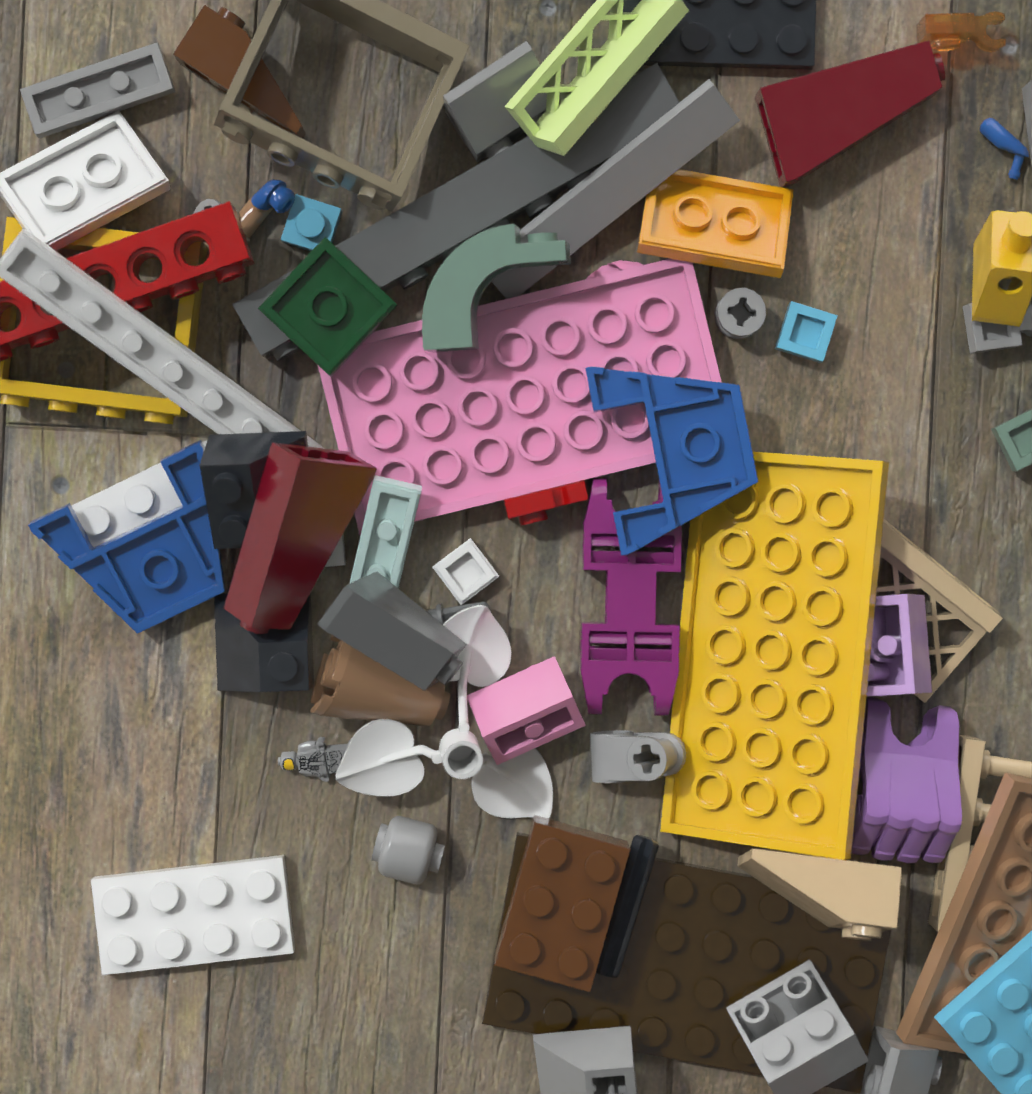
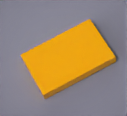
M678 169L646 195L637 253L781 278L785 265L794 189Z

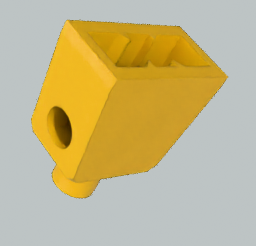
M996 210L990 213L973 244L972 321L1020 327L1032 298V214L1025 211L1015 213ZM1003 278L1011 279L1007 290L1000 288L998 285Z

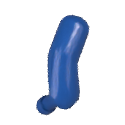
M994 118L985 119L980 125L981 134L997 148L1015 154L1008 175L1009 178L1018 180L1021 175L1020 170L1024 157H1029L1027 148Z

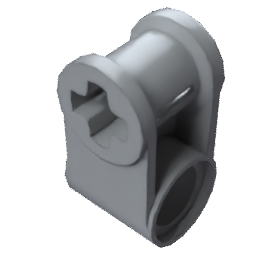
M609 730L590 733L592 782L619 783L656 780L661 776L676 774L682 769L686 761L685 746L681 739L672 733L633 732L630 730ZM653 754H659L660 759H654Z

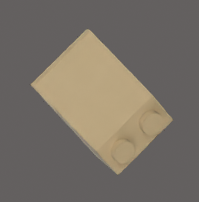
M751 849L738 857L737 867L826 926L842 929V938L871 941V938H881L883 931L897 928L902 867L760 849Z

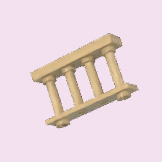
M959 735L958 768L962 822L959 832L945 854V858L942 862L937 863L928 921L937 932L940 929L974 848L973 845H970L973 826L978 827L980 822L984 823L992 805L983 803L982 798L977 797L980 778L986 779L987 775L1003 777L1005 772L1032 778V762L990 756L989 750H984L986 742L976 737Z

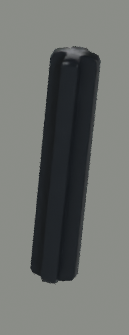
M635 835L633 837L596 972L600 975L617 978L620 974L659 848L658 842L650 837Z

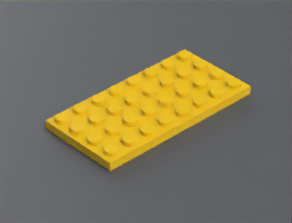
M752 452L758 483L690 520L680 621L679 673L673 696L670 733L680 738L685 746L686 761L682 769L676 774L665 776L660 832L848 860L851 859L889 462Z

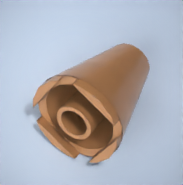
M331 636L330 640L338 642L336 649L333 648L330 651L329 655L324 653L311 694L310 703L315 704L310 710L311 713L319 716L367 721L391 719L403 724L430 726L434 719L441 720L444 717L449 705L450 693L444 691L445 685L440 681L424 691L337 637Z

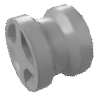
M735 288L727 292L718 302L714 312L715 323L719 331L726 337L745 339L753 335L764 323L766 316L765 303L754 290Z

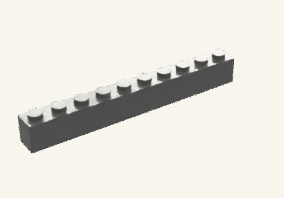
M656 63L633 76L565 156L537 147L528 136L339 243L336 247L382 291L386 292L398 284L402 286L403 290L407 289L428 276L426 268L440 260L444 262L458 246L476 234L501 225H509V221L525 212L529 218L542 213L554 203L551 197L567 188L571 190L680 102L659 65ZM292 271L232 304L258 351L265 359L274 355L276 360L280 361L300 350L289 337L258 309Z

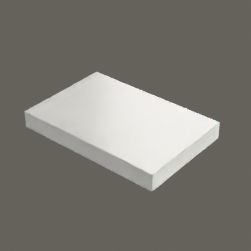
M119 110L0 173V196L22 229L25 228L55 251L170 190L169 180Z

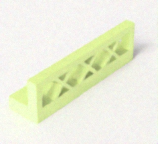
M596 0L504 107L537 147L565 156L688 13L689 9L682 0H641L632 12H623L624 0ZM601 20H609L608 40L601 48H592L593 29ZM578 56L576 77L570 84H560L562 64L569 57ZM537 93H547L546 111L535 123L524 108Z

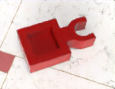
M583 480L505 499L504 504L508 519L518 517L520 526L547 520L546 510L585 501L589 498Z

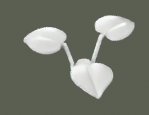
M476 605L461 610L443 624V626L467 644L457 657L463 664L450 680L458 681V728L450 730L442 737L439 750L436 751L425 745L414 746L411 730L401 722L391 719L371 721L362 726L351 738L336 771V781L348 789L373 796L401 795L409 792L422 781L424 766L418 755H424L431 758L434 764L443 762L447 773L454 778L467 779L472 777L471 787L474 799L485 812L502 818L534 817V815L549 818L553 805V787L547 765L536 748L497 765L493 757L486 753L482 754L477 738L469 731L467 682L477 687H485L497 682L505 675L509 668L511 646L507 634L487 606Z

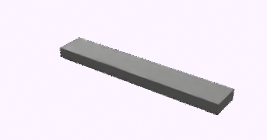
M708 79L520 230L521 243H528L529 234L557 233V240H566L570 244V255L573 254L738 123L740 119L716 86ZM557 265L516 268L499 275L492 283L506 299L517 297Z

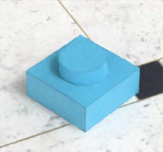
M295 194V201L290 208L281 241L308 251H312L324 237L333 243L342 215V209Z
M791 301L788 305L775 349L822 363L838 315Z

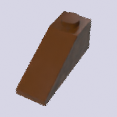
M204 5L173 55L180 65L227 94L251 43L247 32L243 30L246 23L224 7H221L217 13ZM261 59L241 104L275 126L303 139L306 133L263 59Z

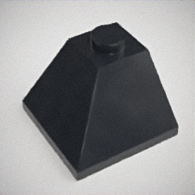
M311 593L291 629H269L267 634L254 633L240 626L241 620L224 609L228 594H219L214 597L217 691L279 692L306 691L313 688Z

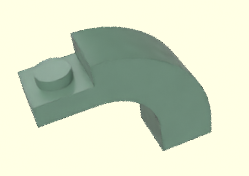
M515 224L494 227L466 240L445 259L433 277L427 291L422 314L423 350L443 352L479 349L477 310L481 296L487 286L499 275L516 268L571 264L570 244L566 240L558 241L557 233L552 232L529 234L528 243H521L520 228Z

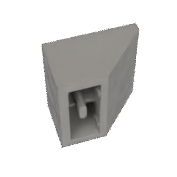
M811 960L806 961L726 1007L774 1094H812L869 1061L856 1035Z
M630 1026L533 1034L541 1094H638Z

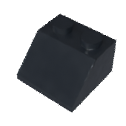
M306 431L209 435L199 466L214 549L242 547L271 444L281 443L308 447Z

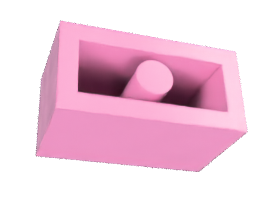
M555 656L467 695L482 737L497 765L586 726Z

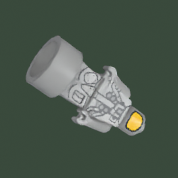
M319 737L317 741L309 740L300 743L297 753L295 751L282 752L281 757H278V765L284 771L296 770L298 767L299 773L305 777L315 776L324 782H328L331 774L336 773L348 744L326 746V743H324L325 737Z

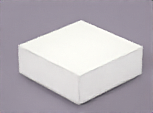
M471 538L432 567L460 605L464 604L499 577L498 573Z

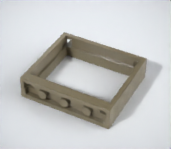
M271 0L219 108L214 125L221 128L222 133L239 144H249L250 142L267 150L268 156L279 164L289 167L294 165L300 166L312 172L313 178L327 187L339 188L341 186L357 194L358 200L370 208L376 210L386 208L393 211L403 196L444 104L443 95L450 91L470 45L380 0H295L439 72L391 180L388 181L239 108L289 0Z

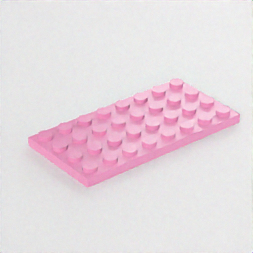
M666 259L480 305L477 310L479 349L443 352L424 351L422 320L373 332L332 377L318 366L338 450L348 451L377 468L375 475L421 485L422 491L414 522L656 463L645 404L641 403L594 412L585 369L587 367L593 366L610 370L633 371L650 375L722 383L693 263L675 259ZM373 480L354 513L359 535H361Z

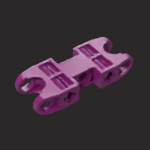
M593 478L583 522L582 570H606L605 622H581L580 671L588 715H601L603 695H608L611 683L620 675L631 673L639 675L647 683L648 692L653 696L654 716H668L679 673L680 625L655 623L656 572H681L682 525L644 546L671 547V552L635 551L629 555L621 556L620 551L591 550V546H619L613 515L615 510L613 509L612 500H607V479ZM660 480L658 484V501L653 502L652 505L663 502ZM589 643L625 644V647L589 646ZM634 644L669 645V648L634 647Z

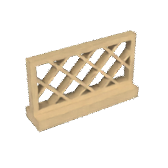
M884 519L880 558H884L892 565L893 584L877 585V592L894 591V595H898L900 590L921 588L929 595L931 614H926V621H931L934 645V647H929V655L935 656L936 672L931 677L932 693L914 694L926 703L987 631L991 633L1003 618L993 606ZM898 570L912 582L899 583ZM936 601L949 612L937 613ZM959 619L972 629L959 645L940 646L939 620ZM952 653L941 665V654Z

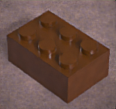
M534 815L496 948L494 966L590 992L629 856L630 847L628 841Z

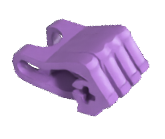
M866 697L859 777L863 782L862 795H857L851 853L865 855L871 849L873 858L879 860H892L896 852L897 860L905 863L917 862L920 854L924 861L931 863L942 862L953 839L959 832L962 822L958 768L959 719L957 712L949 706L942 705L928 710L923 717L921 733L909 744L905 745L900 743L892 732L891 710L888 704L875 697Z

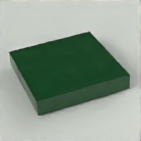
M324 237L258 309L332 377L398 305L335 245Z

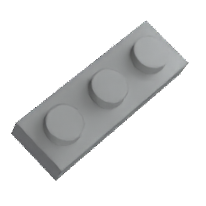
M158 42L20 89L34 133L39 139L113 114L118 110L122 111L176 92Z

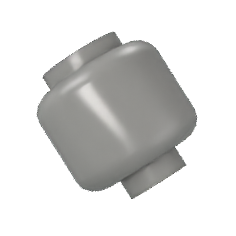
M395 816L390 820L389 825L381 823L371 860L378 862V870L381 875L419 885L426 880L429 871L438 873L445 845L436 843L438 833L434 825L403 816Z

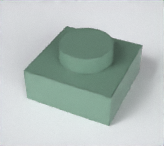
M1031 408L991 429L1013 472L1032 464Z

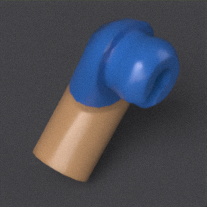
M275 179L269 180L238 212L239 220L247 238L253 235L273 209L278 213H284L292 207L295 195L291 189L286 188L285 182Z

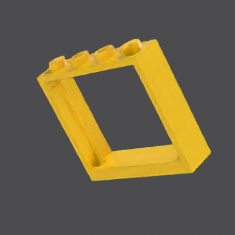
M7 217L2 255L22 231V227L14 217ZM98 228L63 248L88 251L137 234L138 232ZM195 242L188 247L185 255L188 265L199 266L206 261L208 246L204 242ZM203 282L198 284L200 289L198 292L180 298L178 305L175 339L194 353ZM16 306L6 309L1 315L0 323L5 332L15 329ZM11 358L0 362V404L29 407L30 399L49 401L48 410L77 413L78 404L97 407L96 416L125 419L126 410L145 412V422L173 425L174 416L187 417L188 415L187 411L169 398L9 380Z

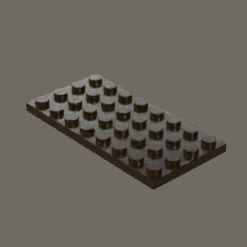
M517 832L496 948L527 842L528 834ZM655 858L622 968L617 978L606 977L596 972L591 991L587 992L494 966V953L482 1024L534 1034L630 1026L633 1052L763 1075L726 1007L806 961L811 960L868 1057L891 930L883 931L881 938H871V941L842 938V929L826 926L751 875ZM866 1063L824 1087L861 1093Z

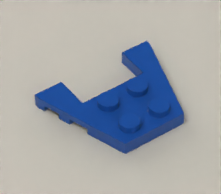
M593 366L585 368L594 412L641 403L645 404L663 496L662 503L613 512L621 556L637 551L758 483L739 385L650 375L633 371L610 370Z
M201 440L162 458L160 461L182 503V506L97 547L92 546L70 503L31 521L28 525L31 532L39 540L42 538L59 555L58 558L70 569H74L94 588L93 591L137 634L225 592L220 549H214L199 466L205 449Z

